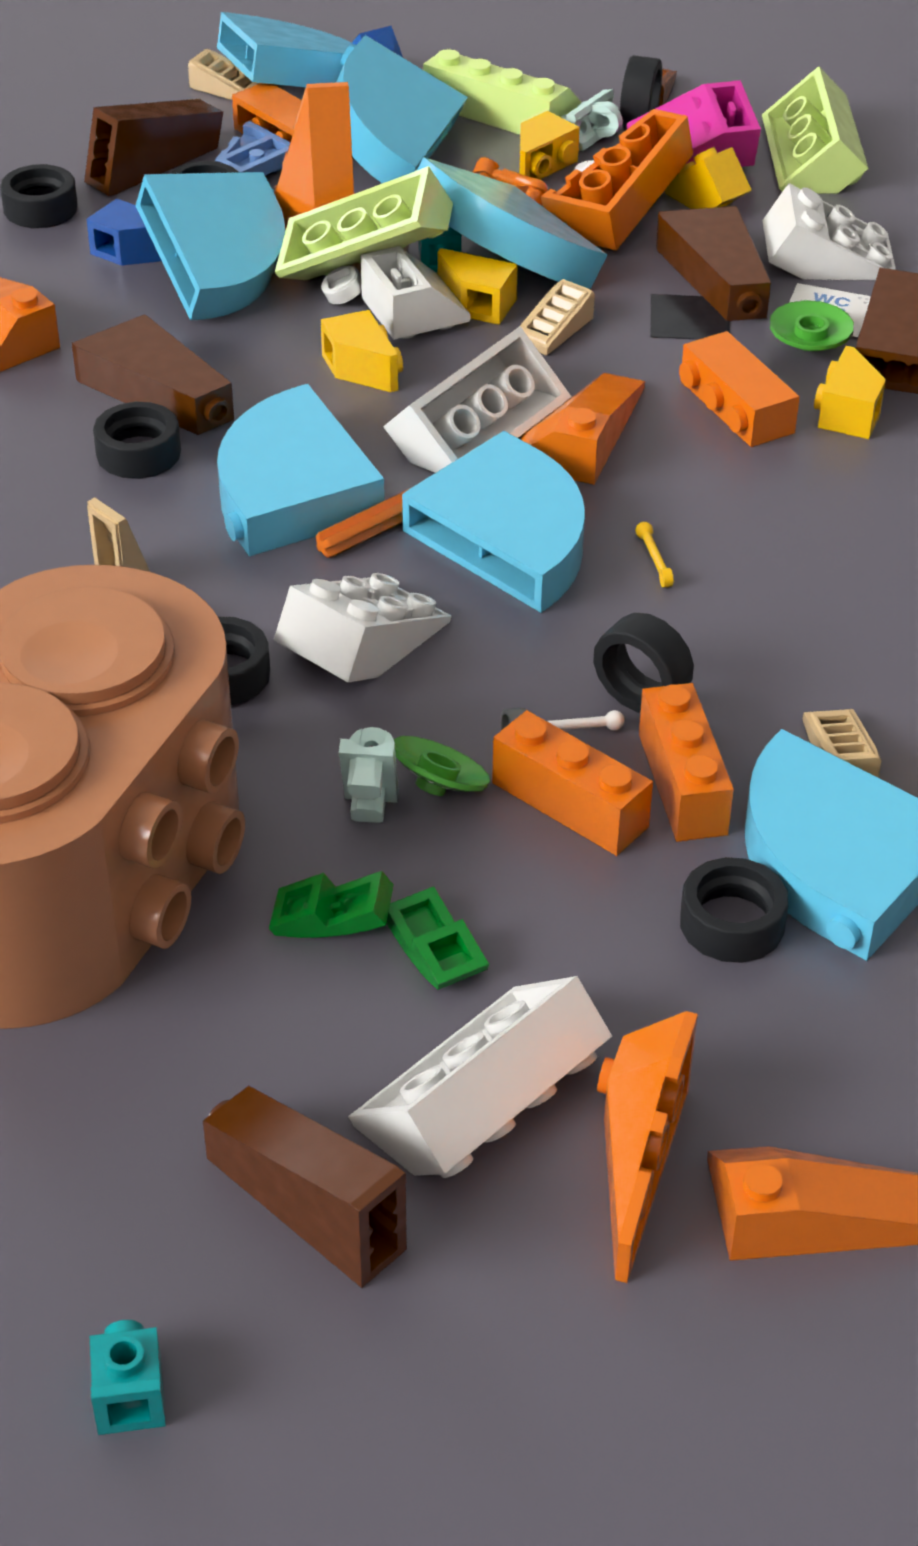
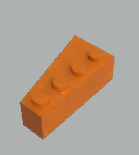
M658 109L651 110L619 135L620 143L607 149L602 148L593 155L594 163L581 172L575 169L566 176V185L557 192L550 189L541 196L543 207L595 246L616 251L693 156L688 116Z

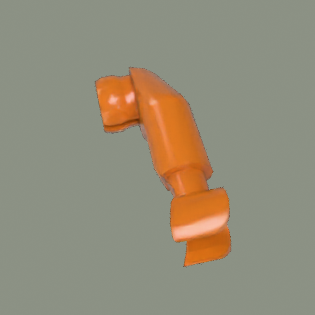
M481 157L477 161L473 173H480L479 175L515 185L543 206L541 196L548 191V186L544 181L506 168L500 170L499 165L495 161L486 157Z

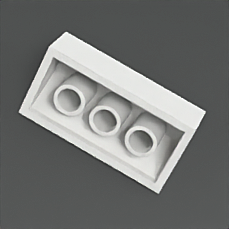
M519 326L410 404L383 427L411 464L436 473L502 431H506L519 438L572 396L521 326Z
M578 976L516 986L350 1114L348 1118L357 1130L414 1176L441 1175L442 1178H448L471 1164L473 1161L471 1153L482 1143L495 1141L510 1132L516 1125L513 1118L522 1110L538 1106L551 1098L557 1092L554 1084L566 1074L577 1073L591 1065L597 1059L595 1050L609 1040L612 1035Z

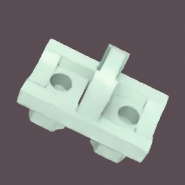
M613 89L602 90L589 100L577 105V108L568 114L561 116V118L580 127L579 151H584L601 138L611 137L622 129V115L618 110L619 108L612 103L614 97Z
M376 727L361 728L350 739H340L339 759L345 799H352L351 820L381 823L384 819L385 802L397 803L399 785L395 742L392 735L386 730L384 731Z

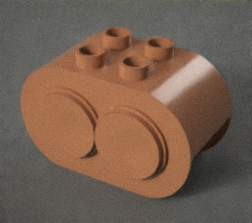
M75 565L37 572L20 578L0 589V1029L32 1027L64 1019L86 1010L113 993L124 983L151 945L166 949L178 939L189 915L191 891L207 870L218 874L226 872L236 859L242 845L245 832V817L239 811L236 773L239 739L232 723L224 630L216 613L205 600L186 586L167 577L140 569L121 566Z

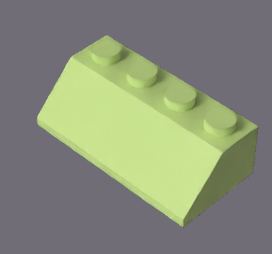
M451 49L438 52V54L423 64L424 71L468 97L459 116L519 135L522 122L546 111L561 117L582 103L569 87L556 84L549 78L532 77L523 74L518 69L502 68L492 65L488 60L469 58Z
M819 66L762 114L778 186L782 192L790 183L800 189L804 187L809 188L817 194L839 193L845 187L858 182L864 172L868 170L847 95Z
M428 166L291 217L288 220L275 273L279 278L310 280L321 275H328L339 267L349 266L357 262L361 263V254L397 246L404 248L408 244L425 238H435L448 230L453 202Z

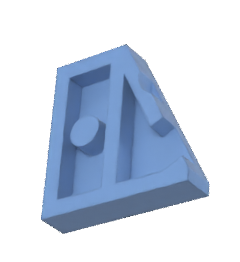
M248 121L243 125L242 137H233L228 143V148L220 152L215 158V162L230 165L239 173L263 172L264 175L282 170V162L291 142Z

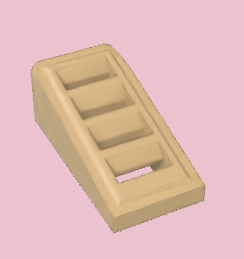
M209 49L203 50L188 63L190 88L232 100V94L259 84L252 82L229 59Z
M562 279L550 289L520 326L537 350L547 356L593 319L595 294L591 289ZM538 331L544 332V333L548 334V336H547V335H544V334H542V333H539Z
M95 497L87 501L94 564L121 566L150 572L127 519Z
M854 709L803 713V723L811 744L879 777L881 766L879 753Z

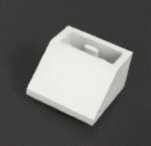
M400 246L361 254L362 299L380 323L384 325L393 340L399 338L408 339L416 334L437 329H450L454 325L470 322V313L440 276Z

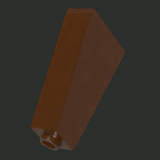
M201 99L94 107L84 182L107 196H112L142 183L144 174H162L217 149L223 111Z
M737 206L658 212L657 251L726 321L767 318L771 281Z
M879 267L856 344V350L886 379L884 389L918 394V273Z
M146 314L72 343L76 380L83 385L124 403L135 401L152 402L165 406L175 414L180 428L196 435L234 420L232 383Z
M249 1085L230 1100H224L217 1104L208 1117L203 1120L207 1159L361 1288L407 1250L406 1173L395 1164Z

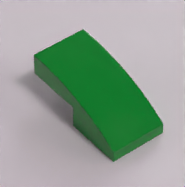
M379 871L339 886H335L324 872L278 888L269 930L275 936L318 938L354 934L385 926L394 884L383 871Z
M434 886L390 903L386 924L415 967L437 990L488 970L489 963L464 920L454 921Z

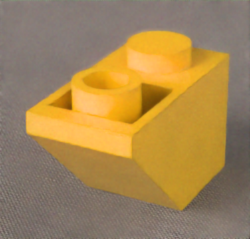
M549 111L522 122L520 125L519 173L540 180L578 162L580 127Z
M713 147L698 154L693 158V162L685 164L676 178L665 189L667 195L690 209L724 207L752 191L732 147L719 153Z
M440 248L438 251V275L470 313V319L500 325L517 300L518 264Z
M370 310L321 319L322 356L335 378L387 392L398 391V373L403 372L401 352L398 347L392 346L388 340L386 328L384 325L377 323Z
M845 346L839 360L831 361L825 384L820 383L814 400V409L820 410L818 428L869 439L880 417L886 379L855 347Z

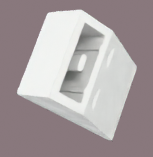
M789 183L762 220L769 263L801 279L876 280L879 267L896 270L888 233L882 226L875 222L866 223L856 218L849 209L842 205L833 206L823 201L816 192L804 187L800 189Z
M373 573L369 578L344 576L340 581L314 579L311 584L291 585L289 587L274 641L342 680L354 682L381 676L450 623L452 616L435 607L436 601L419 593H409L399 588V581L385 574Z

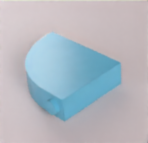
M221 12L217 49L252 82L306 87L307 84L337 82L343 68L340 60L350 44L356 45L338 36L289 22Z
M366 35L356 46L350 44L340 60L343 68L337 82H348L352 157L382 184L417 171L423 157L430 159L453 128L468 97Z
M423 157L418 170L429 166L453 202L449 227L482 247L535 273L558 282L565 279L591 289L607 257L606 253L515 185Z
M264 173L144 174L136 208L189 319L201 320L225 316L239 311L255 301L265 291L271 281L285 235V221L281 207Z
M309 384L282 391L247 410L228 429L218 451L217 465L220 502L225 526L231 540H238L248 556L313 538L318 532L385 500L383 476Z
M502 431L402 493L403 531L540 613L558 601L576 579L583 557L585 507L580 490L571 475L554 459L506 431Z
M781 729L765 746L752 772L745 819V843L748 857L751 861L765 865L781 878L788 890V914L815 933L830 940L836 946L846 949L867 961L918 905V798Z

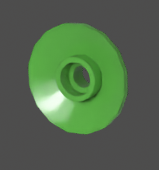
M802 300L789 302L778 307L770 317V330L777 339L785 344L812 352L834 349L847 343L853 336L854 321L847 312L835 305L821 301Z
M399 736L394 739L396 758L405 768L418 776L415 784L423 791L443 796L446 789L471 792L482 791L488 788L490 783L489 774L481 765L457 750L416 736Z

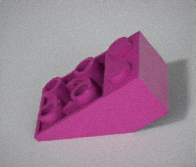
M741 80L703 84L655 108L688 116L693 156L686 164L693 162L695 156L710 148L715 147L717 153L732 147L741 167L755 165L761 128ZM646 114L628 122L626 128L631 127Z

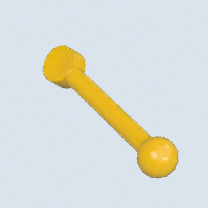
M640 522L635 528V533L646 544L659 572L661 587H672L674 583L671 568L666 567L652 537L653 526L648 522Z

